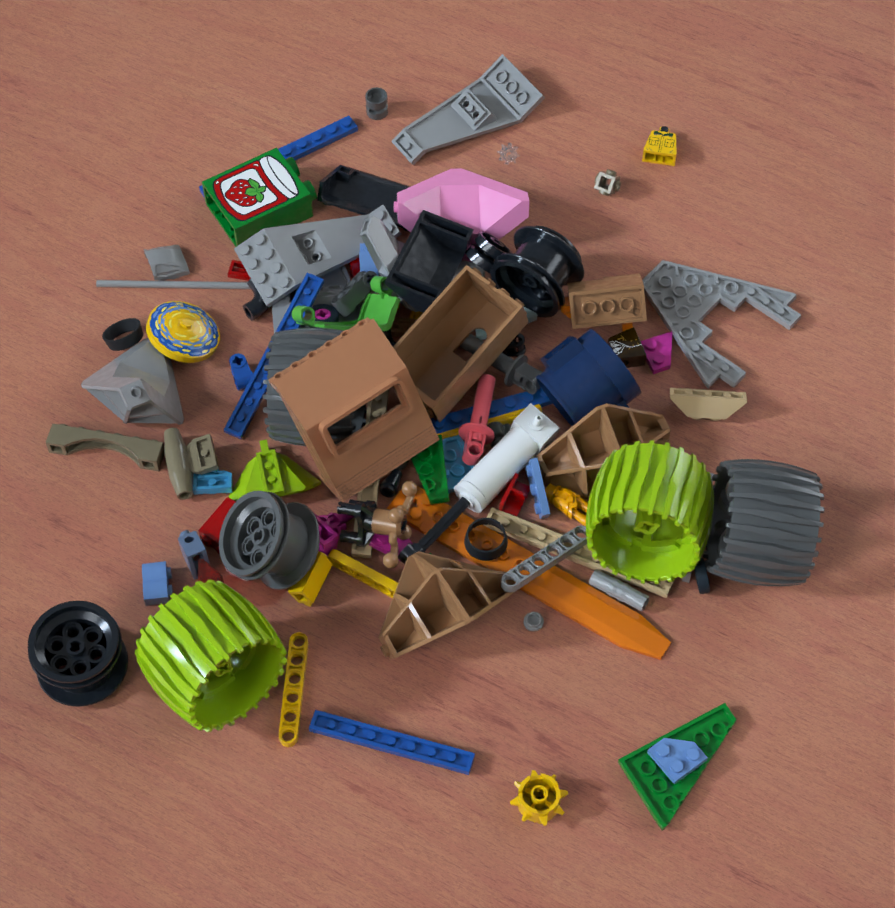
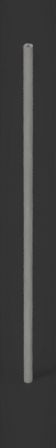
M96 281L97 287L250 289L247 285L248 282Z

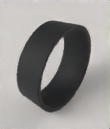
M128 318L109 326L103 332L102 338L111 350L120 351L137 344L143 337V330L138 319ZM133 331L131 334L121 339L114 340L121 334Z
M480 518L469 525L464 544L467 552L472 557L482 561H490L500 557L505 552L508 539L506 531L500 522L492 518ZM479 525H492L503 532L504 539L497 548L484 551L475 548L470 543L468 534Z

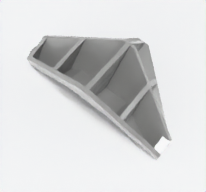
M372 215L364 219L360 236L380 276L387 277L405 243L398 241L383 222ZM462 260L453 279L466 265L470 268L475 267L478 269L483 277L485 272L475 263ZM394 291L392 292L391 296L400 298V303L407 309L418 312V310L414 309Z
M145 338L85 379L81 384L82 388L96 397L123 420L125 424H183L184 416L171 359L160 353L152 345L149 338Z

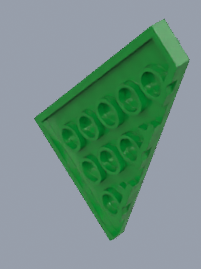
M726 703L618 759L620 767L661 831L667 828L736 723V718ZM663 738L695 742L708 759L674 785L647 752L649 748Z

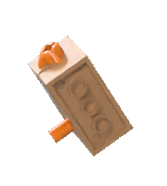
M640 273L567 283L568 296L565 297V304L561 306V312L569 319L571 318L572 329L622 324L623 332L633 328V322L647 321L644 284Z

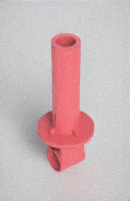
M483 374L478 380L470 423L461 425L458 431L459 436L465 441L462 460L469 466H474L478 463L483 454L484 445L491 443L495 437L494 431L487 426L496 379L488 374Z

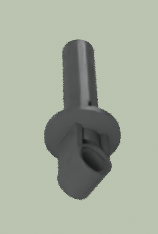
M470 334L460 347L474 354L484 341ZM501 353L491 364V366L506 374L504 383L508 387L516 384L530 394H534L541 388L535 377L538 374L540 375L542 371L527 364L528 358L523 354L514 360Z

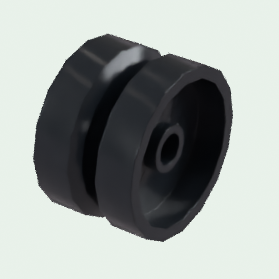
M480 231L475 238L476 244H471L465 252L473 263L490 273L491 267L498 255L512 253L500 240L484 231Z

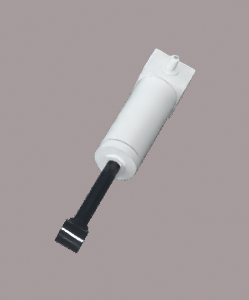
M530 403L513 420L510 431L454 487V492L459 499L455 505L417 543H409L399 553L398 559L405 564L407 557L418 551L425 553L467 508L480 513L511 482L515 473H519L530 459L536 458L541 451L554 442L560 427Z

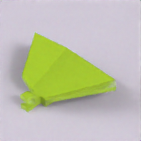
M266 439L259 441L261 452H257L256 457L247 463L229 498L236 502L240 497L252 491L272 492L281 497L305 492L321 485V481L288 456L276 453L275 449L269 450Z

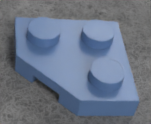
M663 738L649 748L647 752L674 785L708 759L695 742Z

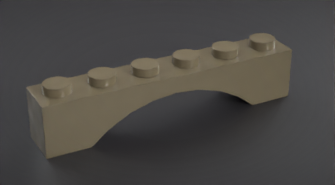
M52 424L46 440L49 453L68 456L86 449H109L128 456L141 469L158 472L164 458L163 442L158 440H146L137 436H123L119 433H105L101 430H88L84 427H70L66 424Z

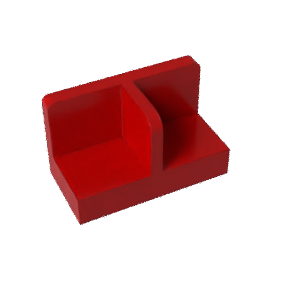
M515 473L498 509L518 517L530 493V486L518 481V473Z

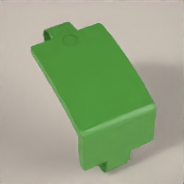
M375 276L372 278L370 286L379 295L368 293L357 320L343 322L315 321V311L313 308L301 305L294 307L292 318L296 321V324L309 327L348 330L360 320L368 317L370 320L374 318L382 331H387L392 327L400 298L391 296L393 290L384 284L387 277Z

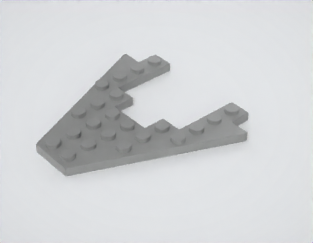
M662 260L642 280L645 295L668 330L672 332V336L708 389L718 378L735 388L746 375V372L704 344L712 335L713 330L702 324L701 321L719 303L735 312L746 301L788 330L801 318L800 313L789 307L796 299L795 293Z

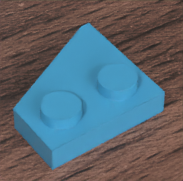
M217 469L203 475L193 474L194 495L232 493L233 477L231 472Z

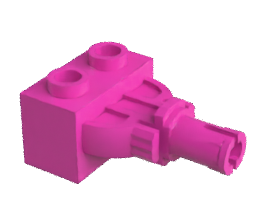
M333 512L328 515L317 516L314 513L319 527L320 543L318 551L328 555L332 549H337L341 530H346L345 523L354 518V516Z

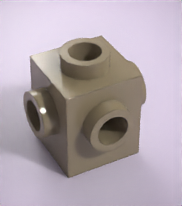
M610 169L600 171L595 178L594 188L599 190L600 194L606 196L615 194L620 189L621 177L616 175L617 172Z

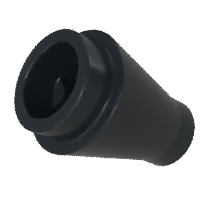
M394 469L381 482L380 493L383 496L391 498L397 494L402 472Z

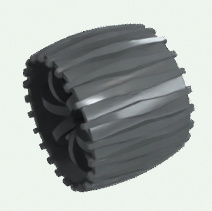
M298 328L275 332L272 335L271 341L273 342H269L268 345L271 352L266 353L269 365L264 366V370L268 371L267 380H263V384H267V394H263V399H267V407H263V412L268 413V418H265L264 422L266 425H269L266 431L273 440L306 446L282 398L268 380L277 372L288 368L293 362L307 356L309 352L323 346L325 342L339 336L344 330ZM366 404L327 428L335 445L363 428L366 423V419H364L365 413H367Z
M735 459L720 462L716 468L718 474H714L712 480L715 481L713 486V521L706 551L702 554V557L707 559L704 560L706 570L725 579L752 585L793 586L804 584L811 575L809 569H814L813 557H818L819 554L815 550L816 544L822 540L821 537H818L819 527L824 526V523L820 522V513H824L825 508L820 506V500H824V494L820 493V490L823 489L820 477L816 473L804 468L770 460Z

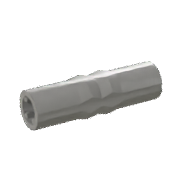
M598 569L593 572L589 580L590 585L640 611L645 609L649 601L648 595Z

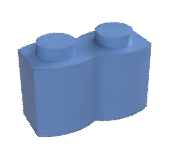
M166 561L142 564L145 605L169 602L170 595L173 594L172 584L169 585V579H172L171 567H167Z

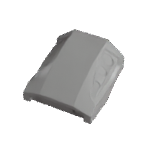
M179 245L163 246L149 250L143 249L153 272L154 280L165 281L190 274Z

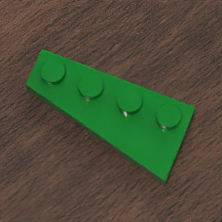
M438 435L439 441L411 458L430 504L450 502L442 435Z

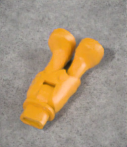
M550 483L545 489L548 502L553 504L571 520L573 517L580 524L586 526V515L578 511L577 507L587 513L588 502L582 499L576 492L568 488H561L559 485L556 487Z

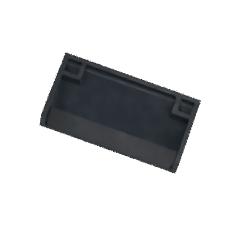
M339 165L320 181L317 201L323 202L324 205H333L361 215L370 214L381 205H384L395 224L408 231L398 223L397 212L394 213V202L397 201V193L410 186L343 165Z

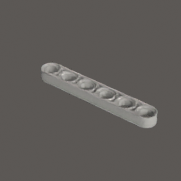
M581 525L573 528L506 572L502 576L501 588L509 593L515 592L587 544L586 537L581 538L577 534L584 533L586 535V526ZM564 542H569V543H571L573 546H571V547H566V546L563 545V543H564ZM554 551L557 552L559 555L551 556L549 552ZM542 561L544 565L538 566L534 562ZM527 570L530 574L522 575L520 571ZM513 580L515 584L508 585L505 581Z

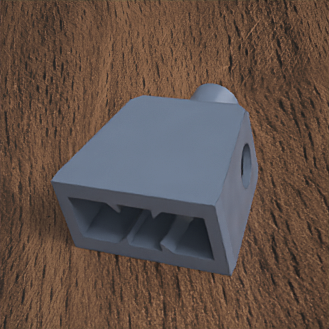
M189 530L181 532L178 542L193 579L195 580L212 573L206 549L197 532H190ZM199 555V559L194 561L193 556Z

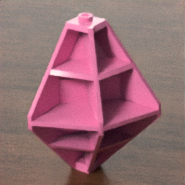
M449 169L398 192L397 201L394 202V213L397 212L398 223L410 232L423 210L474 229L470 241L471 245L476 244L475 238L480 231L489 233L500 240L529 217L528 192L465 169ZM465 253L462 260L471 262Z

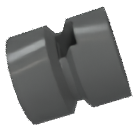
M378 87L369 89L365 94L367 116L372 120H381L388 114L387 92Z

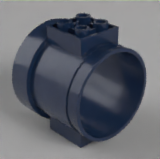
M589 329L578 339L572 336L567 337L543 356L540 360L546 369L535 377L544 393L571 426L575 425L595 407L606 403L629 408L627 404L642 393L636 380L621 359L593 329Z

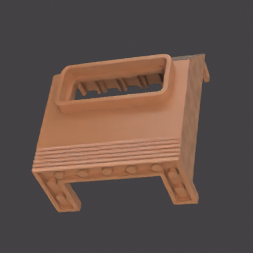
M367 317L360 320L350 329L344 330L339 336L325 342L323 346L309 352L307 356L293 362L288 368L277 372L268 380L282 398L319 470L317 472L319 479L341 502H345L440 440L407 367L374 318L370 320ZM394 387L400 404L335 445L327 429L328 427L389 388Z

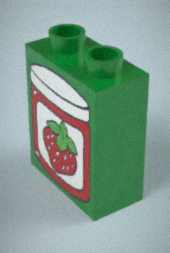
M277 147L202 181L206 205L235 247L263 228L298 224L313 217L312 201L317 199V194L309 180L302 182L299 179L300 171L295 160L292 157L285 159Z

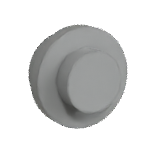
M530 612L524 617L523 623L527 630L534 632L543 627L544 620L538 612Z

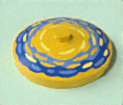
M169 301L156 306L151 311L146 323L147 336L152 345L166 357L179 362L195 363L206 360L213 355L219 344L220 332L214 319L200 307L187 302Z

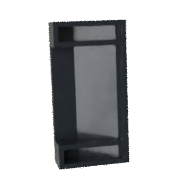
M423 210L384 284L414 309L424 313L451 283L470 245L474 229Z

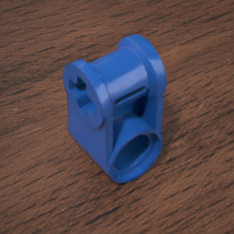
M234 354L230 357L229 361L237 390L240 391L246 388L253 372L250 370L244 355Z

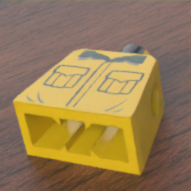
M666 126L660 127L659 131H651L643 150L642 162L675 166L677 154L676 134L669 133L670 129Z

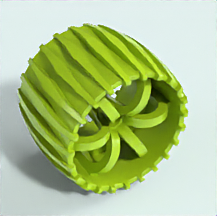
M650 440L649 443L635 441L634 445L628 446L624 444L621 449L612 451L602 464L589 496L586 513L588 550L592 551V557L594 560L598 559L603 568L608 567L612 570V574L617 575L619 573L624 575L626 580L629 581L633 578L641 580L643 584L646 581H654L655 584H660L664 580H668L670 583L677 577H685L687 572H692L695 569L710 535L714 513V490L711 474L706 471V465L696 459V455L693 453L689 455L684 452L682 447L678 449L671 447L668 442L662 445L655 444V440Z
M208 579L206 583L197 581L193 587L188 585L183 587V592L178 595L175 593L170 595L172 599L165 605L161 603L158 606L160 610L154 616L150 615L148 617L150 622L146 627L141 628L142 636L136 640L138 649L135 650V655L147 681L165 704L193 727L200 731L211 732L213 728L218 731L222 730L226 724L233 726L235 724L234 720L239 717L245 719L247 717L246 713L253 707L257 709L259 707L257 703L263 697L267 699L270 696L268 691L272 686L277 687L278 676L284 674L282 667L287 664L285 657L287 652L272 625L244 596L221 581L215 582L212 579Z

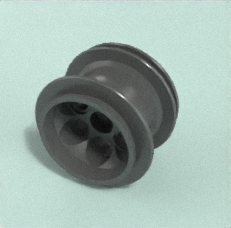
M249 492L233 504L223 521L219 537L221 560L229 572L241 579L255 580L260 578L266 586L272 589L281 590L289 588L299 582L315 562L320 543L318 522L312 510L302 503L291 502L285 504L281 497L272 492Z

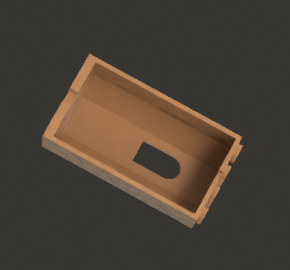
M468 265L460 271L393 346L407 367L430 419L434 418L437 422H441L529 322L526 315L527 312L524 310V304L516 298L514 300L511 298L510 294L503 288H495L496 284L490 278L485 279L481 276L482 274L475 267L470 268ZM476 329L484 330L487 333L486 340L467 362L454 353L472 331Z

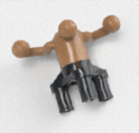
M412 481L405 482L402 485V492L407 497L403 505H399L391 510L377 508L376 502L372 500L365 502L350 499L349 503L340 501L338 503L340 506H337V513L354 516L358 523V532L341 530L340 542L353 543L357 546L365 547L374 534L389 536L391 548L390 552L384 555L383 564L388 568H395L398 564L397 537L401 540H408L412 535L411 528L407 526L406 514L415 498L417 485Z

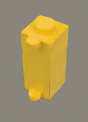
M318 551L311 569L299 582L289 588L288 593L298 603H304L309 607L314 603L333 565L327 558V555Z

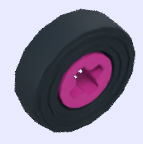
M317 304L311 307L315 311V321L339 322V313L335 307L328 304Z
M700 558L694 571L699 593L706 594L710 592V585L705 561L703 558Z

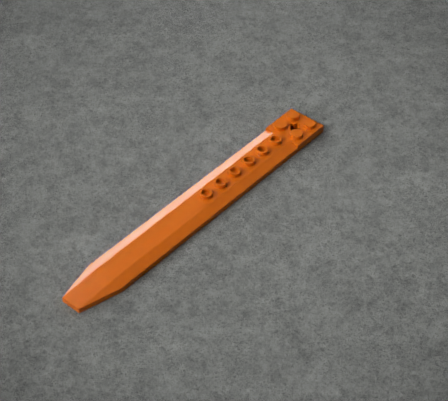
M417 486V492L412 503H417L418 507L409 509L406 514L407 524L426 534L452 507L446 503L430 504L424 489ZM402 489L386 509L391 510L399 505H403L407 496L403 494ZM464 513L436 540L480 567L508 572L534 555V553L508 539L507 548L500 557L490 561H482L472 557L465 548L464 539L469 525L475 520ZM484 525L473 528L468 534L470 543L475 548L484 551L497 548L504 539V536ZM542 561L534 562L538 566L544 565ZM553 566L520 588L523 592L620 648L661 660L671 645V642L641 614L556 566ZM527 570L520 571L522 575L530 574Z

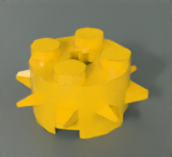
M532 770L531 777L527 776L522 782H514L518 788V796L512 799L510 804L518 806L520 813L523 815V822L529 820L547 826V821L551 820L556 814L563 815L565 813L560 807V800L568 795V791L559 789L558 783L555 781V774L549 776L540 773L538 775L535 770Z

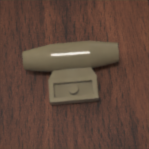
M169 428L165 430L164 455L169 478L178 499L186 500L193 496L192 473L203 475L219 469L213 439L210 434L192 439L186 446L179 429Z

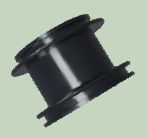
M544 226L521 227L514 233L513 240L516 252L504 253L496 257L490 270L491 279L496 284L495 287L497 289H505L514 300L516 298L524 304V307L535 312L538 315L537 317L549 318L561 310V306L565 304L562 287L567 285V283L581 282L583 280L585 272L582 259L575 246L557 231Z
M68 601L58 604L44 612L30 631L28 638L29 662L37 674L41 688L54 701L76 707L92 705L109 697L124 680L128 669V652L122 640L117 622L101 606L88 601ZM102 656L100 659L94 660L95 657ZM66 665L65 668L58 669L60 666ZM86 670L84 673L78 674L79 671Z

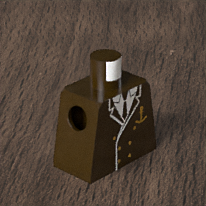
M634 327L608 339L607 344L627 368L645 366L646 353Z

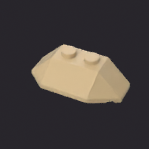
M670 387V399L687 417L696 420L702 418H710L713 421L727 419L747 403L746 392Z

